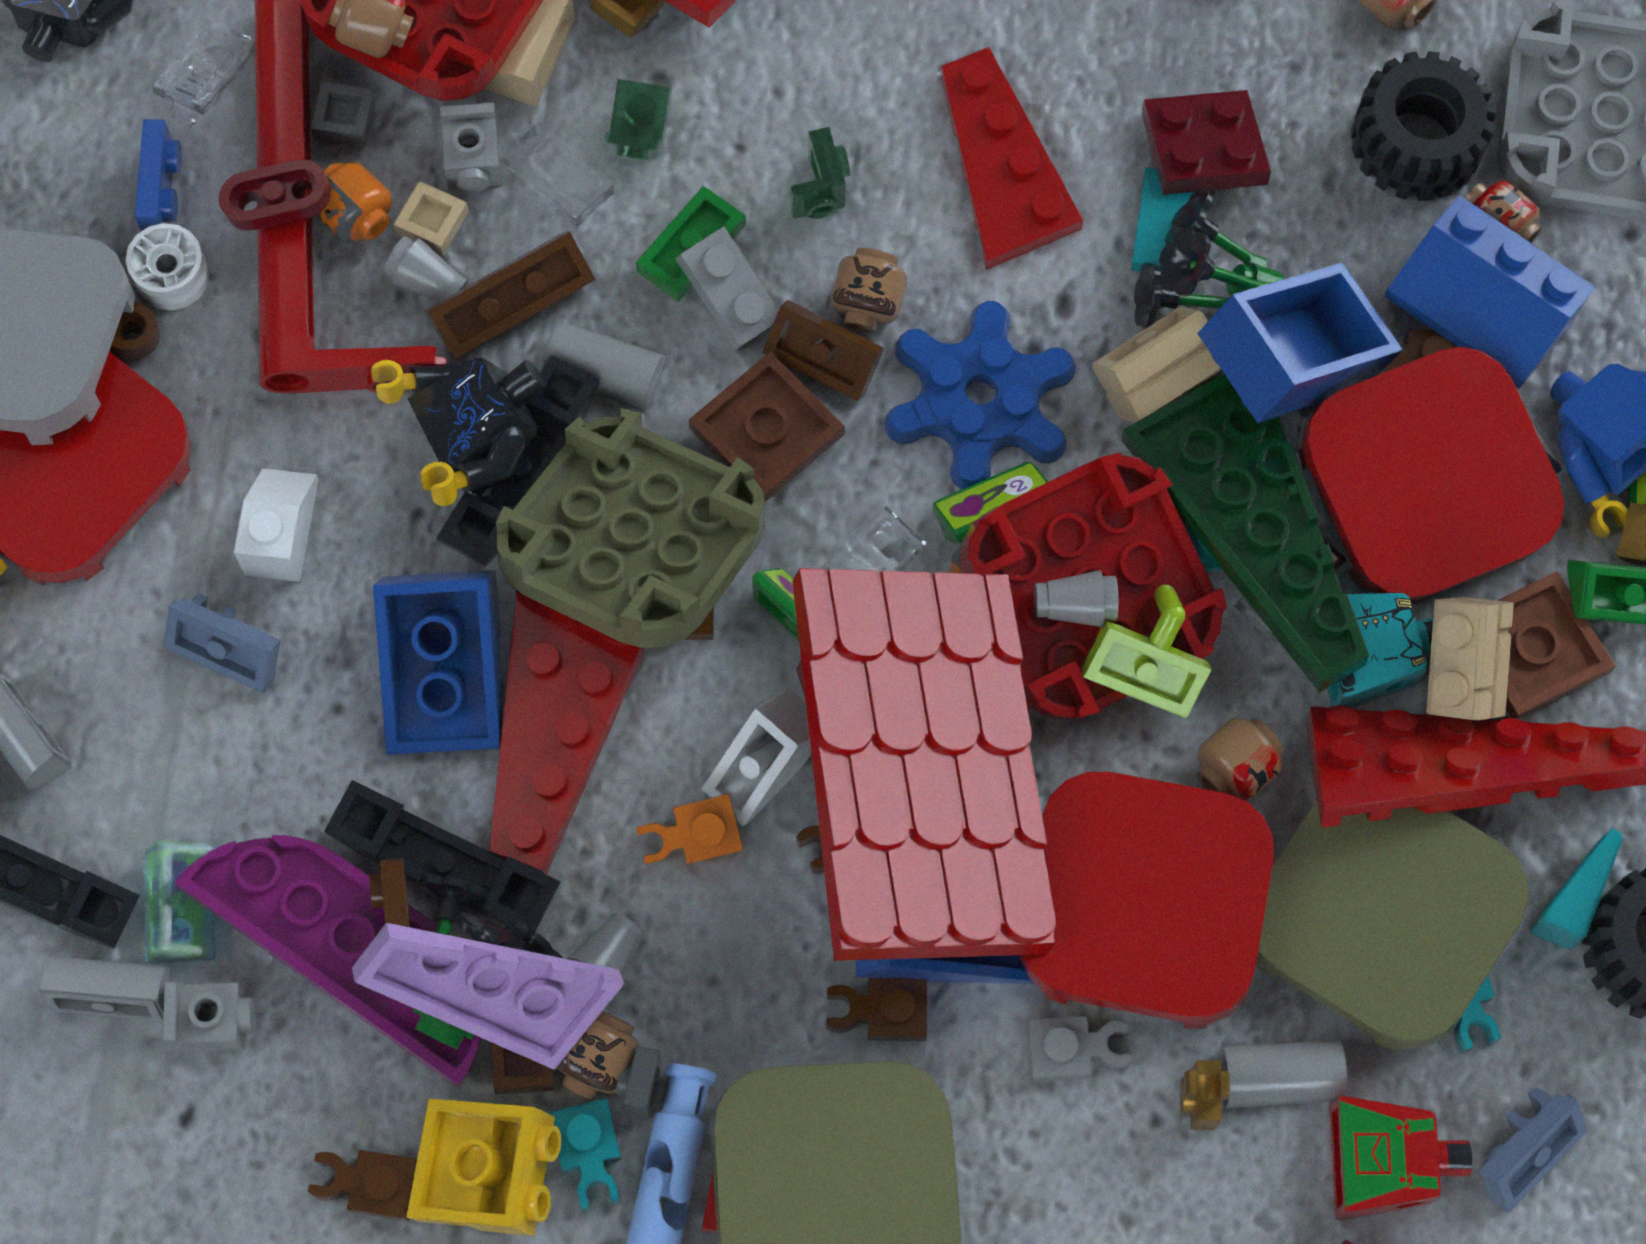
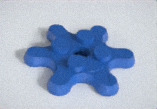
M986 301L975 307L970 316V332L962 342L955 344L941 343L921 329H911L901 334L895 344L897 359L902 365L918 374L922 389L915 400L890 409L885 418V431L890 439L900 444L914 443L920 438L927 436H937L945 440L951 446L953 452L950 478L960 490L991 476V460L996 452L1003 448H1021L1034 460L1041 463H1051L1063 456L1067 445L1064 432L1041 414L1039 402L1047 391L1070 383L1075 375V360L1068 351L1058 347L1047 349L1035 355L1022 354L1013 349L1007 339L1010 315L1007 309L996 301ZM976 380V382L990 385L993 389L996 388V397L987 404H977L968 398L965 390L972 384V381Z

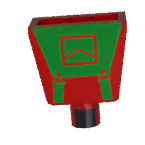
M1339 1096L1329 1106L1335 1220H1345L1425 1206L1433 1203L1440 1197V1177H1469L1471 1175L1472 1150L1470 1142L1468 1140H1438L1435 1112L1349 1096Z

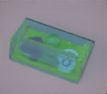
M158 841L146 850V963L161 964L205 961L216 958L215 915L176 888L174 883L181 873L193 862L215 849V845Z

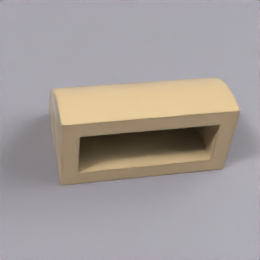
M543 0L499 72L484 90L537 107L574 24L573 0Z

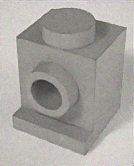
M494 103L441 106L440 118L444 172L448 189L478 192L485 190L489 186L502 185L499 132Z
M165 982L163 1042L173 1052L245 1050V1033H253L255 1028V1003L253 997H246V991L239 982L202 984ZM217 1005L218 1011L215 1018L208 1022L199 1021V1010L202 1006Z

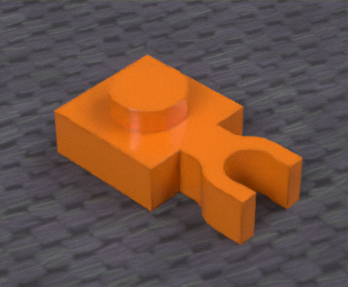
M730 793L673 807L677 824L666 826L662 823L653 822L636 827L638 836L648 832H655L663 839V847L660 851L643 856L645 865L661 861L672 850L683 848L687 864L743 850Z

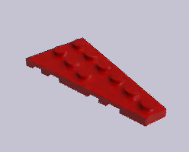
M516 590L490 852L504 859H507L509 856L547 875L646 648L636 647L613 639L524 596L518 590Z
M1341 705L1332 707L1310 706L1307 730L1321 828L1340 826L1342 816L1366 813L1369 821L1390 819L1392 809L1415 807L1419 811L1430 814L1510 803L1512 793L1534 791L1538 799L1557 797L1560 787L1581 784L1584 788L1593 792L1646 785V731L1633 727H1589L1572 722L1559 724L1524 722L1516 718L1468 720L1438 715L1412 714L1403 710H1389L1387 712L1357 710Z

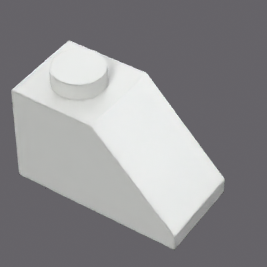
M262 468L243 500L234 548V555L245 576L300 582L319 480L317 474Z
M788 688L756 707L702 787V790L710 797L730 793L736 820L742 826L748 824L798 772L811 755L806 703Z

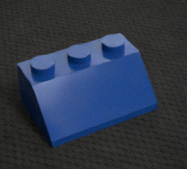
M1459 195L1433 224L1384 296L1457 347L1483 351L1500 362L1515 386L1520 389L1570 328L1596 287Z

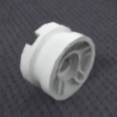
M161 223L149 226L141 231L128 246L125 259L128 274L134 283L137 293L145 303L160 310L174 311L190 306L200 299L206 290L210 276L207 260L202 252L199 241L191 231L177 224ZM177 262V267L170 273L158 271V269L165 270L168 267H172L173 263Z

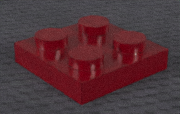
M1248 90L1144 99L1141 114L1163 195L1195 192L1198 189L1210 191L1268 185L1271 168Z

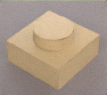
M419 181L393 224L395 233L402 237L407 236L413 241L420 238L434 252L444 255L469 213L467 202Z

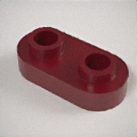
M299 159L244 171L231 176L220 189L219 205L227 220L234 227L240 230L252 231L316 216L328 205L332 191L329 180L318 164L310 160ZM305 189L312 190V193L307 197L297 198L301 191ZM259 201L255 209L244 211L248 203Z

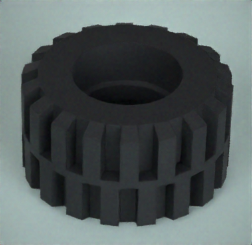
M1417 51L1405 53L1402 63L1393 58L1385 63L1382 72L1376 70L1370 78L1368 86L1365 87L1351 128V138L1355 139L1352 152L1355 159L1363 158L1360 166L1361 171L1366 177L1374 174L1377 177L1375 185L1381 190L1385 191L1390 186L1397 189L1396 197L1407 199L1409 193L1417 194L1418 201H1429L1433 192H1436L1440 198L1451 195L1454 186L1461 189L1468 183L1472 173L1475 174L1495 130L1496 124L1493 121L1497 115L1496 104L1488 102L1492 95L1488 85L1477 84L1480 74L1472 67L1467 71L1459 67L1462 60L1453 56L1450 57L1448 62L1439 59L1440 52L1428 51L1426 58H1419ZM1408 113L1427 115L1443 126L1448 137L1437 140L1417 137L1402 126L1398 116Z
M1646 868L1640 873L1636 869L1627 874L1600 899L1587 936L1582 940V944L1590 945V950L1583 955L1585 968L1596 967L1598 972L1591 979L1596 989L1600 990L1606 985L1613 993L1607 1001L1616 1008L1620 1007L1623 1003L1631 1005L1629 1015L1638 1019L1646 1016V955L1641 950L1636 935L1638 917L1646 915Z

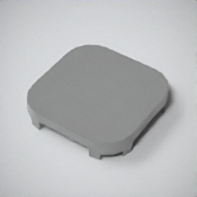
M1554 0L1551 7L1536 12L1526 21H1522L1507 58L1498 142L1500 171L1506 181L1511 182L1534 203L1547 207L1646 222V22L1573 11L1574 0Z
M0 228V430L25 433L31 445L53 444L51 435L71 428L83 417L91 422L101 406L95 390L122 313H133L135 294L118 255L104 242L81 236Z

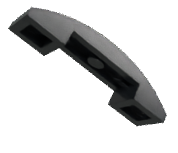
M552 354L540 372L545 379L546 387L525 403L538 427L537 434L525 447L512 476L504 481L489 485L479 495L473 492L471 494L464 492L436 537L438 542L484 567L498 554L496 521L503 507L506 506L513 510L565 445V428L579 416L584 419L600 385L599 379Z
M351 780L324 830L327 835L379 865L381 860L403 858L406 879L417 885L421 875H434L441 878H457L470 883V885L483 887L489 891L484 903L466 902L461 906L505 925L512 918L516 919L535 932L561 882L509 856L507 859L499 857L405 811L403 804L354 780Z
M0 835V903L82 938L112 949L115 948L140 897L139 894L89 871L83 873Z

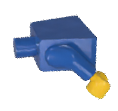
M1620 364L1607 365L1589 382H1586L1571 371L1564 372L1556 379L1550 391L1551 398L1561 404L1558 411L1560 432L1557 436V443L1567 473L1583 502H1591L1595 510L1589 516L1588 525L1591 532L1600 538L1610 535V530L1603 521V512L1610 513L1620 528L1624 526L1628 512L1623 503L1609 501L1606 494L1610 490L1618 496L1646 471V371L1631 370Z

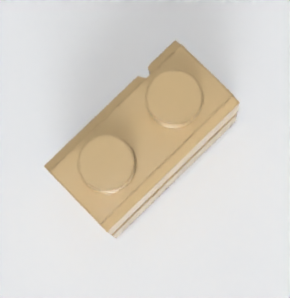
M1180 306L1093 363L1092 368L1100 384L1107 391L1106 395L1121 420L1136 423L1185 394L1215 379L1214 375L1221 371V368L1214 361L1211 353L1197 334L1208 322L1200 310Z
M1466 597L1435 599L1427 714L1468 720H1484L1505 716L1511 635L1508 633V628L1512 627L1514 603Z

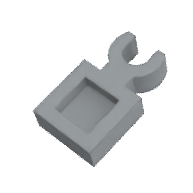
M1087 1016L1028 1019L1027 1034L1031 1082L1090 1078L1092 1075L1091 1061H1099L1103 1066L1113 1070H1120L1130 1066L1132 1054L1117 1055L1112 1053L1107 1046L1109 1038L1128 1035L1130 1031L1129 1024L1122 1021H1113L1104 1025L1099 1032L1088 1033Z

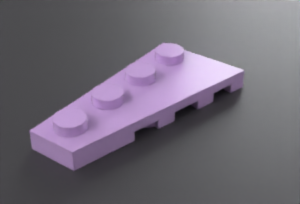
M390 923L384 925L352 967L355 983L554 1070L624 985L619 969Z

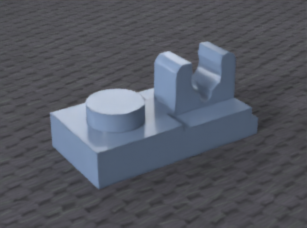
M202 594L196 595L191 601L183 598L180 602L174 600L168 607L164 648L261 693L267 690L275 679L280 639L234 619L235 610L229 606L221 614L207 609L208 597Z
M1533 1088L1528 1095L1532 1106L1540 1112L1533 1118H1523L1513 1110L1507 1115L1514 1135L1506 1143H1501L1492 1149L1479 1172L1490 1200L1508 1214L1588 1131L1578 1101L1568 1094L1563 1098L1557 1093L1554 1097H1551L1541 1089Z

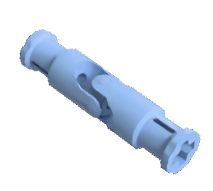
M667 1064L665 1075L669 1080L662 1112L656 1113L654 1116L645 1156V1165L626 1244L682 1243L691 1192L707 1125L702 1119L709 1087L715 1086L717 1074L703 1068L685 1064ZM673 1165L672 1173H667ZM660 1201L666 1202L665 1209L663 1210V1212L661 1210Z

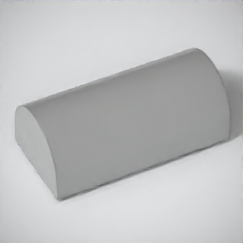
M559 322L550 338L543 367L552 354L599 379L600 385L596 394L647 410L666 364V359L663 354L568 323Z
M0 674V751L28 789L41 788L71 769L72 766L70 764L72 762L15 684Z
M50 956L43 968L39 991L53 1012L163 1021L165 982H172L170 968L166 966Z
M1340 1040L1222 1046L1219 1049L1221 1071L1230 1072L1231 1097L1224 1100L1225 1108L1334 1102L1339 1096H1346L1347 1066L1344 1048Z

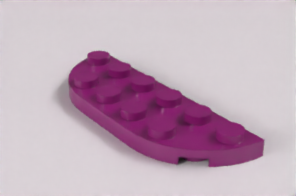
M272 835V838L253 839L239 843L232 841L221 845L193 862L174 881L176 888L458 1089L461 1088L475 1062L481 1037L474 1035L472 1040L464 1037L458 1050L415 1029L421 1015L414 1013V1008L355 983L352 971L353 965L375 938L374 931H380L385 925L384 908L372 909L370 883L367 874L340 855L315 842L286 835ZM408 904L410 927L436 933L438 925Z

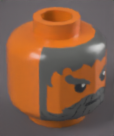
M339 162L328 166L323 171L331 185V198L326 208L317 214L316 217L338 239L346 243L359 242L363 239L371 241L379 237L390 223L388 214L392 206V196L389 189L365 166L357 162L345 164Z

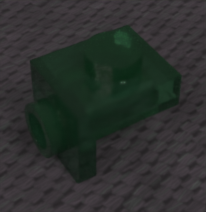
M617 79L610 131L605 132L604 139L605 143L617 144L616 155L648 160L649 150L663 152L673 88Z
M830 127L808 131V158L815 180L791 187V211L795 219L806 216L811 219H820L833 214L837 209L845 208L846 182L844 177L850 176V166L844 145L835 146Z

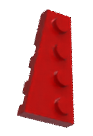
M990 47L941 66V81L954 136L958 142L964 180L967 181L972 202L971 210L981 241L985 270L1082 230L1083 218Z

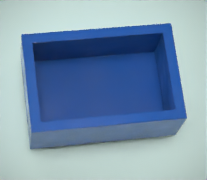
M1343 263L1235 293L1197 333L1257 423L1323 402L1344 388L1377 376L1403 351Z

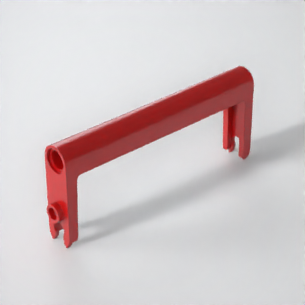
M254 0L257 169L299 159L311 161L310 26L305 18L301 0ZM311 189L301 191L297 198L307 197L312 193ZM313 217L257 229L259 385L263 389L280 394L368 389L376 393V385L382 383L373 381L371 368L381 360L395 361L402 368L403 374L410 373L411 367L447 363V358L437 356L435 346L315 350Z

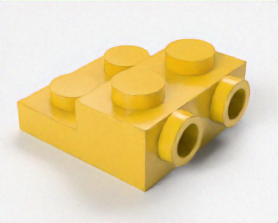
M429 1098L407 1218L417 1222L467 1226L485 1232L535 1236L537 1222L546 1220L551 1207L549 1188L543 1185L547 1162L555 1161L561 1149V1133L559 1128L554 1126L555 1117L531 1106Z

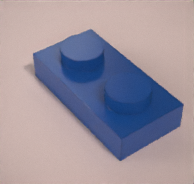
M143 119L135 219L141 231L149 226L161 223L169 224V221L177 220L176 189H171L172 174L180 173L182 151L180 141L172 139L164 119Z

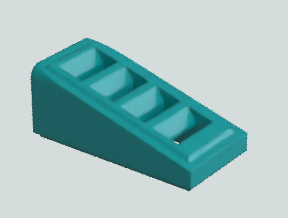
M1611 828L1607 834H1604L1596 842L1534 921L1533 927L1530 930L1533 935L1568 950L1575 948L1587 936L1624 837H1621L1622 832Z

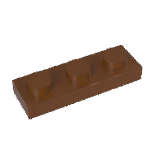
M564 231L424 311L450 358L455 360L596 279L571 232Z

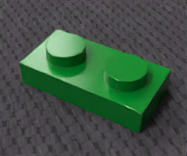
M702 186L635 262L636 272L679 302L693 285L675 258L722 227H725L731 238L734 239L745 227L746 215L705 186Z

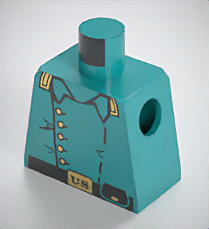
M1404 593L1345 594L1349 598L1369 657L1366 666L1327 688L1331 706L1341 705L1355 708L1419 683L1427 670L1425 654L1431 653L1433 618L1416 621L1410 598Z

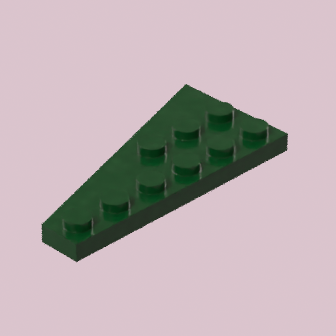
M1222 374L1123 429L1121 440L1134 457L1141 459L1155 469L1161 468L1173 484L1166 489L1178 514L1319 693L1366 666L1369 657L1367 647L1349 598L1343 594L1334 570V557L1329 544L1325 545L1317 524L1319 519L1294 448L1292 444L1287 442L1279 416L1257 423L1225 374Z

